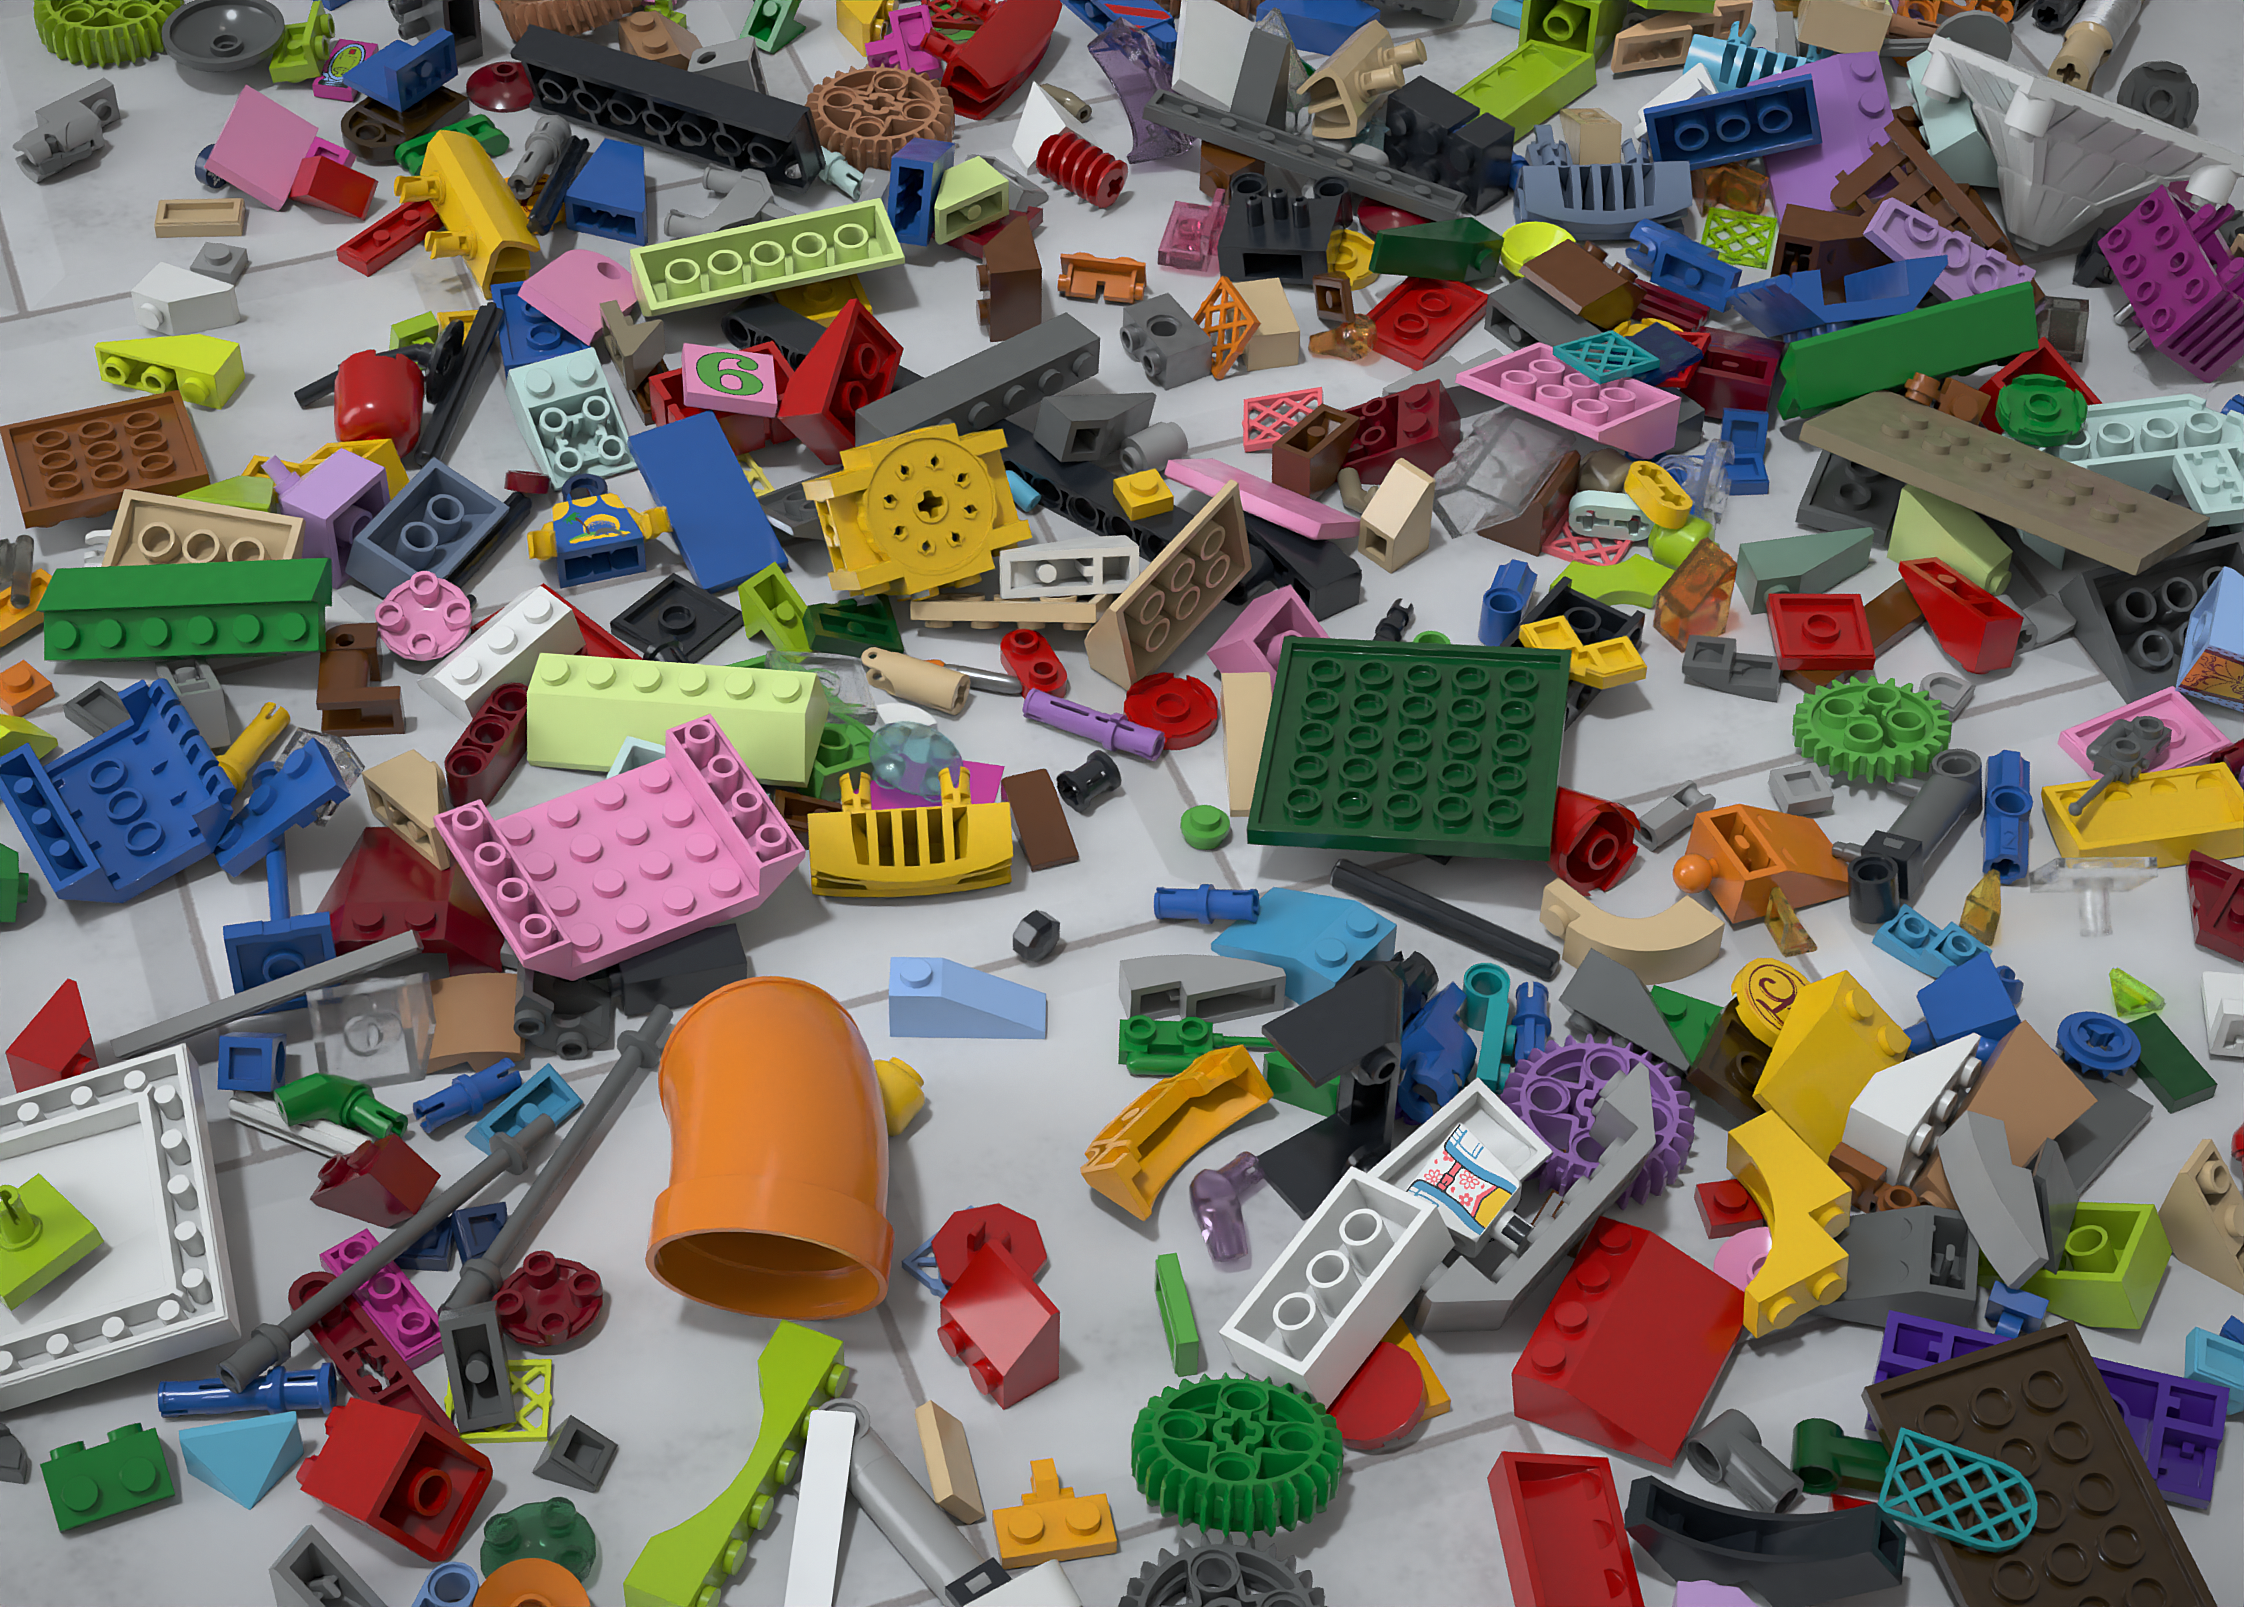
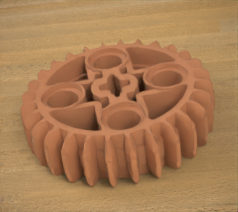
M501 0L499 6L511 39L518 42L527 31L529 24L569 36H581L584 32L595 31L597 27L609 25V22L614 19H621L623 14L631 13L633 8L640 6L641 1L644 0Z
M882 62L880 67L870 68L866 64L864 69L857 70L851 66L848 73L838 70L835 73V78L826 76L823 79L822 85L817 84L814 86L813 93L807 96L805 104L806 107L811 109L821 146L832 153L839 152L846 158L843 161L847 160L849 165L862 174L869 167L891 171L892 156L915 137L952 142L954 136V105L952 98L948 96V89L941 87L939 80H930L926 72L916 75V70L913 67L907 71L901 70L899 64L894 68H885Z

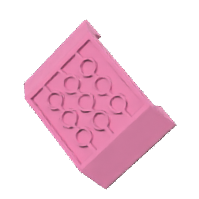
M711 714L666 730L665 757L496 821H494L481 799L433 816L434 825L523 967L570 981L577 980L626 959L759 908L805 858L806 854L802 844Z

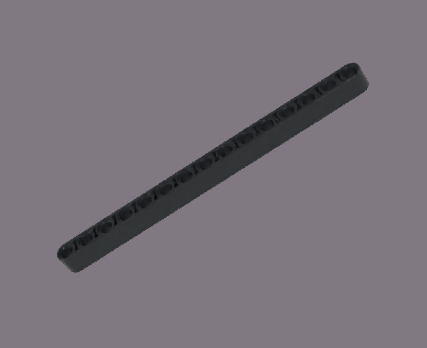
M761 294L749 297L725 315L721 321L725 337L731 344L741 350L773 341L794 372L827 330L826 327ZM899 365L890 394L922 380L924 377ZM1005 418L977 431L1003 429L1007 447L1000 449L1005 471L1015 472L1041 495V499L1038 502L1039 505L1099 536L1126 535L1139 546V557L1149 562H1152L1195 517V515L1174 505L1172 511L1131 521L1113 494V479L1120 477L1089 461L1060 462L1033 438L1034 433ZM1249 543L1252 568L1222 599L1235 606H1241L1246 603L1274 576V566L1271 559L1265 552Z

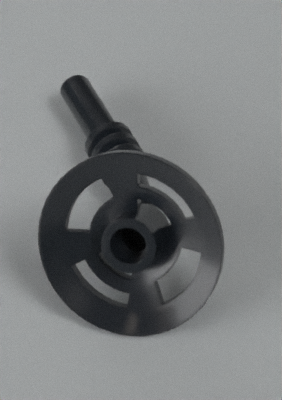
M459 319L452 320L443 329L434 344L426 341L423 345L419 343L376 353V356H388L396 359V354L399 353L405 355L413 362H418L417 365L425 369L424 388L426 401L429 404L436 405L462 348L464 323ZM340 364L337 371L294 392L295 398L302 408L334 392L335 379L339 373Z

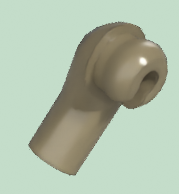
M1344 468L1337 475V483L1343 504L1363 514L1379 487L1372 486L1368 492L1363 490L1359 474L1354 468Z

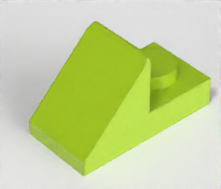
M773 562L737 587L748 639L763 630L776 650L793 664L813 651L809 648L802 623L807 605L776 562Z

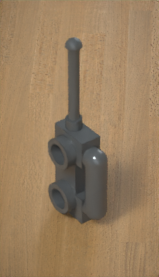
M2137 716L2131 722L2118 719L2111 724L2086 749L2087 758L2094 762L2093 771L2104 776L2079 800L2069 805V813L2072 816L2081 815L2082 809L2111 782L2118 780L2129 784L2134 778H2138L2140 773L2144 769H2148L2150 763L2170 745L2172 729L2165 727L2160 719L2152 716Z

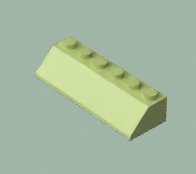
M881 198L629 249L632 284L643 316L666 314L905 263V256Z
M540 653L527 691V760L530 766L609 772L627 736L665 746L666 730L711 714L759 784L807 788L830 706L817 673Z

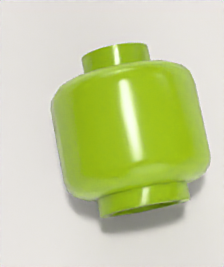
M1689 514L1687 522L1679 529H1669L1655 523L1648 539V548L1652 550L1654 561L1685 577L1695 575L1702 567L1709 569L1714 564L1720 549V544L1715 542V529L1713 525L1692 514Z

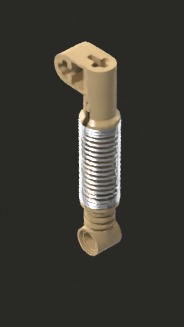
M2086 0L2063 36L2062 48L2052 62L2047 77L2091 93L2097 68L2101 67L2111 58L2145 0Z

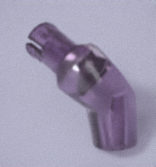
M1248 1151L1241 1152L1235 1159L1217 1171L1211 1169L1199 1171L1189 1185L1190 1206L1200 1227L1212 1262L1235 1260L1248 1254L1241 1205L1237 1195L1253 1184H1257L1264 1177L1263 1167H1258L1250 1174L1247 1172L1248 1169L1260 1162L1255 1155Z

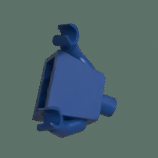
M1988 951L1980 953L1960 966L1952 965L1947 967L1934 982L1919 990L1916 996L1926 1020L1903 1030L1912 1040L1907 1051L1910 1059L1976 1033L1981 1036L1975 1058L1981 1060V1067H1984L1999 1041L2021 1023L2014 1005L2018 1004L2021 1000L2024 983L2019 979L2015 980V972L2010 967L2003 965L1996 968Z

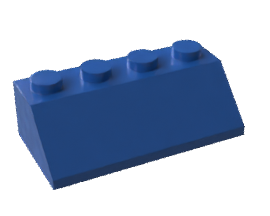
M1811 73L1643 109L1653 161H1689L1690 171L1823 143Z

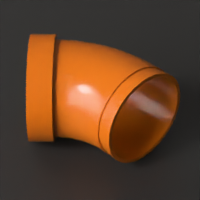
M761 976L736 981L713 991L698 1001L679 1020L671 1032L661 1055L658 1089L661 1105L670 1128L671 1160L668 1188L658 1195L654 1203L645 1257L646 1266L655 1279L672 1291L696 1302L734 1313L763 1318L811 1321L838 1319L869 1311L878 1306L885 1299L888 1292L895 1232L890 1222L886 1219L889 1180L886 1110L879 1076L868 1047L854 1019L846 1008L828 992L808 982L790 977Z

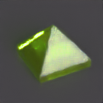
M2112 968L2109 977L2118 1017L2162 1010L2166 1005L2165 999L2156 991L2120 968Z

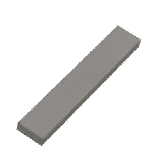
M410 930L112 1039L110 1043L116 1058L130 1060L422 953L424 946L419 933Z

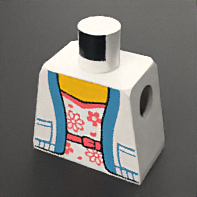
M1460 1122L1404 1190L1437 1206L1455 1243L1452 1249L1468 1257L1475 1258L1491 1238H1494L1517 1254L1528 1242L1526 1238L1534 1229L1533 1225L1513 1212L1521 1196L1522 1184L1519 1179Z

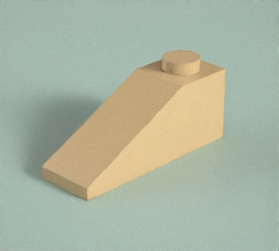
M1600 108L1560 109L1559 117L1573 164L1621 163L1622 123Z
M412 749L361 772L372 814L442 871L449 868V847L433 821V816L447 811L442 789L446 788V779L440 766L435 761H428L416 750Z

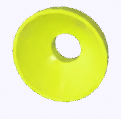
M1536 221L1524 222L1508 228L1503 233L1502 237L1505 239L1500 259L1512 274L1521 279L1525 277L1519 273L1523 264L1567 239L1576 241L1569 232L1557 225Z

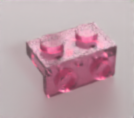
M1216 189L1211 206L1175 201L1158 249V265L1171 266L1176 269L1208 271L1212 256H1218L1217 245L1229 206L1225 205V189Z

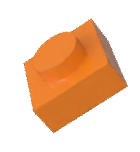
M25 660L0 673V708L8 715L22 717L55 697L52 683Z

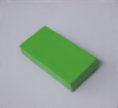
M1177 1253L1158 1255V1259L1155 1260L1154 1291L1174 1373L1178 1377L1197 1375L1199 1339Z

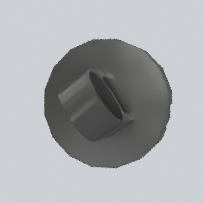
M2150 61L2132 69L2122 81L2117 95V103L2183 130L2184 128H2189L2194 121L2199 107V90L2197 85L2192 83L2189 75L2186 73L2187 70L2183 66L2169 61Z

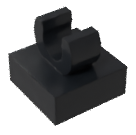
M2099 227L2079 252L2076 258L2072 281L2088 288L2095 277L2104 284L2111 285L2114 282L2115 274L2111 268L2106 267L2109 263L2097 243L2109 231Z

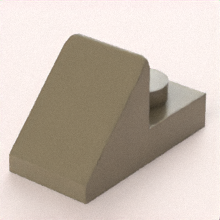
M617 300L599 303L604 342L626 390H634L665 355L664 323L658 319L634 325L630 315H623Z

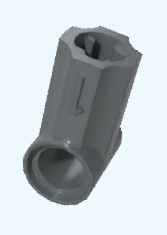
M1726 1410L1688 1439L1685 1444L1688 1460L1703 1478L1714 1483L1724 1480L1759 1512L1785 1514L1802 1493L1804 1482L1762 1446V1440L1756 1426L1739 1410Z

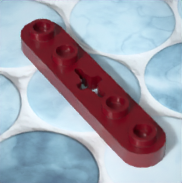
M318 1271L302 1275L294 1281L288 1292L291 1314L337 1277L328 1272ZM352 1294L304 1332L327 1363L332 1362L334 1364L336 1375L354 1398L423 1415L461 1439L453 1422ZM361 1359H365L370 1367H373L376 1371L383 1370L387 1388L383 1390L382 1384L370 1374L365 1376Z

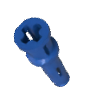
M332 1362L322 1363L320 1369L287 1371L285 1366H274L273 1369L268 1370L267 1375L258 1376L238 1394L230 1391L220 1378L193 1381H160L158 1387V1408L162 1418L251 1410H268L270 1415L292 1410L322 1408L324 1414H330L333 1407L337 1406L338 1392L335 1366Z

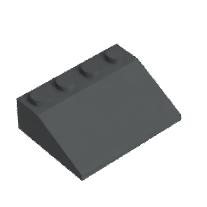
M2243 531L2187 545L2137 576L2110 565L2081 572L2058 592L2063 606L2076 619V624L2073 628L2075 636L2126 704L2171 686L2176 688L2191 612L2224 566L2236 570L2244 577Z

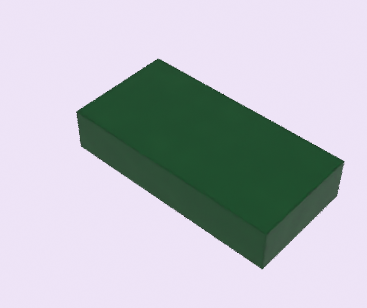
M2156 1012L2126 1023L2136 1034L2141 1045V1053L2137 1064L2131 1068L2170 1114L2213 1098L2218 1084Z

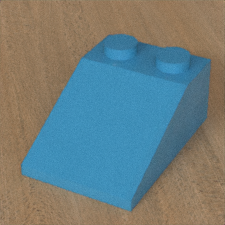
M1273 887L1260 898L1257 921L1236 920L1211 943V950L1220 956L1256 961L1283 968L1286 974L1285 996L1302 1005L1334 988L1356 960L1390 961L1395 951L1397 925L1356 900Z

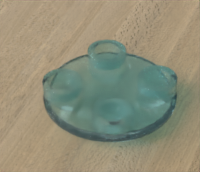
M911 721L892 722L879 728L872 736L869 744V756L874 766L872 778L880 787L885 789L897 788L909 794L922 796L930 802H941L940 782L938 779L939 771L948 767L953 787L959 782L960 766L963 767V761L958 749L949 738L930 726Z

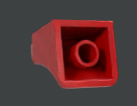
M350 1397L346 1406H334L324 1424L326 1428L325 1434L329 1437L320 1454L305 1458L296 1474L297 1481L302 1484L300 1490L334 1511L432 1563L445 1561L452 1555L492 1480L493 1468L489 1458L423 1415Z

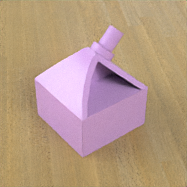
M341 448L300 478L296 471L290 473L280 459L274 455L262 464L261 467L276 484L273 489L278 494L281 515L304 518L306 521L302 559L331 558L332 588L338 589L351 578L350 575L345 573L354 538L390 502L386 469L381 465Z

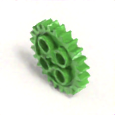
M1851 676L1850 684L1844 685L1834 679L1832 680L1831 689L1818 685L1816 686L1815 695L1805 693L1803 703L1796 704V711L1793 714L1792 735L1795 736L1794 746L1802 748L1801 756L1803 758L1814 757L1813 763L1816 762L1818 767L1830 765L1829 775L1833 776L1843 770L1848 772V780L1853 781L1860 774L1865 775L1869 783H1873L1876 776L1883 775L1889 783L1894 782V775L1898 773L1911 779L1913 778V769L1924 773L1929 772V765L1932 763L1933 758L1938 753L1949 749L1952 722L1949 721V710H1941V700H1929V691L1927 690L1913 693L1912 683H1908L1900 688L1895 686V678H1890L1885 684L1877 682L1875 676H1870L1867 683H1861L1855 676Z

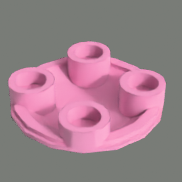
M420 571L415 573L410 580L391 590L383 602L376 608L375 618L378 623L380 638L390 651L405 659L427 661L442 658L459 647L469 633L472 613L469 600L459 587L445 579L437 578L430 571Z

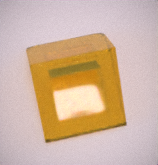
M1995 869L1988 871L1967 895L1959 927L1986 946H1991L1994 942L2001 915L2000 872Z
M1780 887L1772 888L1764 924L1782 955L1787 958L1816 951L1818 946L1794 906Z

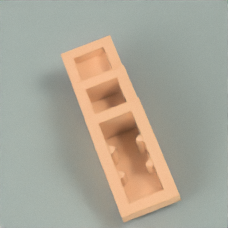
M1716 0L1713 14L1669 11L1642 21L1616 34L1611 70L1613 73L1684 64L1694 34L1722 40L1728 39L1731 25L1736 21H1739L1738 36L1741 37L1750 23L1753 1Z

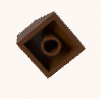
M1027 215L1015 218L984 245L983 265H976L978 291H983V299L976 300L977 320L979 326L986 325L990 342L1005 341L1042 324V266Z
M1567 239L1523 264L1519 270V273L1575 314L1609 331L1619 324L1629 321L1648 292L1635 283L1638 275L1619 262L1611 266L1605 261L1609 254L1588 240L1582 246Z

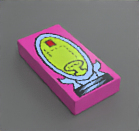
M339 39L329 59L326 60L323 66L321 77H316L312 84L314 96L353 102L359 91L345 85L342 75L379 51L378 44Z

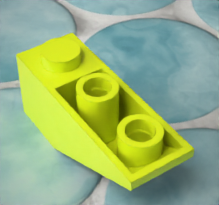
M202 334L97 342L94 346L101 381L154 394L179 390L183 401L219 410L222 409L245 379L239 343Z

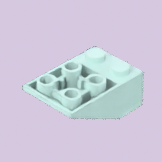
M594 347L509 370L505 394L520 433L542 472L551 477V488L554 492L562 490L563 484L569 478L578 474H593L605 478L638 468L627 447L629 436Z

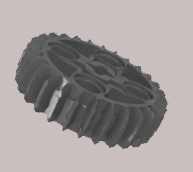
M1205 1533L1201 1537L1200 1547L1192 1548L1182 1538L1179 1542L1178 1555L1176 1556L1161 1548L1158 1554V1564L1155 1565L1148 1561L1143 1562L1140 1569V1578H1130L1127 1585V1595L1121 1597L1118 1607L1327 1606H1324V1588H1312L1313 1575L1311 1570L1296 1573L1297 1562L1295 1555H1291L1280 1562L1276 1559L1277 1547L1275 1543L1264 1552L1255 1549V1539L1253 1536L1247 1540L1245 1546L1233 1545L1230 1533L1226 1539L1224 1537L1222 1544L1212 1545ZM1208 1584H1216V1585H1219V1586H1221V1587H1219V1588H1210V1587H1207V1586H1205V1585H1208ZM1245 1586L1262 1593L1246 1595ZM1185 1593L1186 1604L1162 1606L1176 1594Z

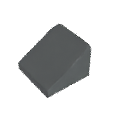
M570 1415L551 1434L532 1473L545 1480L593 1493L618 1444Z

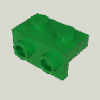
M140 1422L108 1432L109 1442L86 1449L84 1441H78L49 1452L51 1461L40 1464L60 1533L175 1496L155 1427L143 1431Z

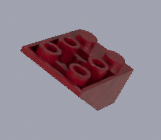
M1700 326L1697 332L1710 333L1712 341L1687 388H1680L1679 390L1704 408L1705 416L1722 419L1723 408L1767 412L1786 342ZM1696 349L1690 351L1692 355L1695 353Z
M1440 379L1424 384H1415L1406 390L1385 397H1376L1367 403L1342 410L1360 417V426L1340 471L1344 468H1354L1359 474L1361 484L1381 485L1394 463L1400 458H1404L1420 470H1423L1434 478L1436 482L1460 475L1461 416Z

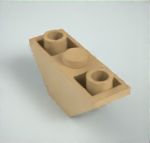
M2202 1139L2179 1171L2158 1215L2169 1244L2180 1262L2244 1295V1199L2213 1140Z

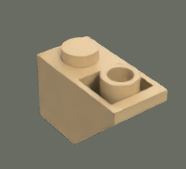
M1404 458L1397 460L1361 515L1358 552L1391 574L1429 548L1436 480Z

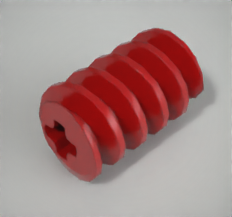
M1072 132L1064 133L1062 136L1058 134L1050 135L1043 141L1036 158V168L1039 174L1050 178L1051 181L1062 185L1063 188L1074 192L1075 195L1086 199L1095 206H1099V208H1107L1117 200L1128 177L1129 169L1127 163L1122 160H1115L1113 155L1103 153L1102 149L1097 146H1091L1090 142L1085 139H1079Z

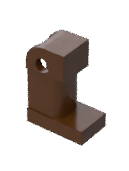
M377 622L342 624L326 631V652L320 653L316 697L317 710H322V738L405 734L406 718L401 686L371 687L372 682L382 681L383 654Z

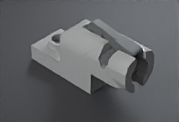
M102 78L36 110L38 128L28 132L21 140L13 144V149L17 152H24V154L16 157L15 160L22 172L30 180L38 182L61 172L63 169L71 166L73 162L89 157L93 151L104 147L101 128L120 119L114 84Z

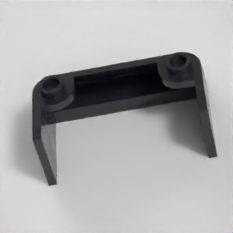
M1384 964L1373 966L1262 1025L1261 1033L1315 1089L1340 1076L1337 1112L1252 1159V1166L1303 1221L1314 1214L1351 1166L1368 1173L1391 1151L1402 1054L1404 983Z

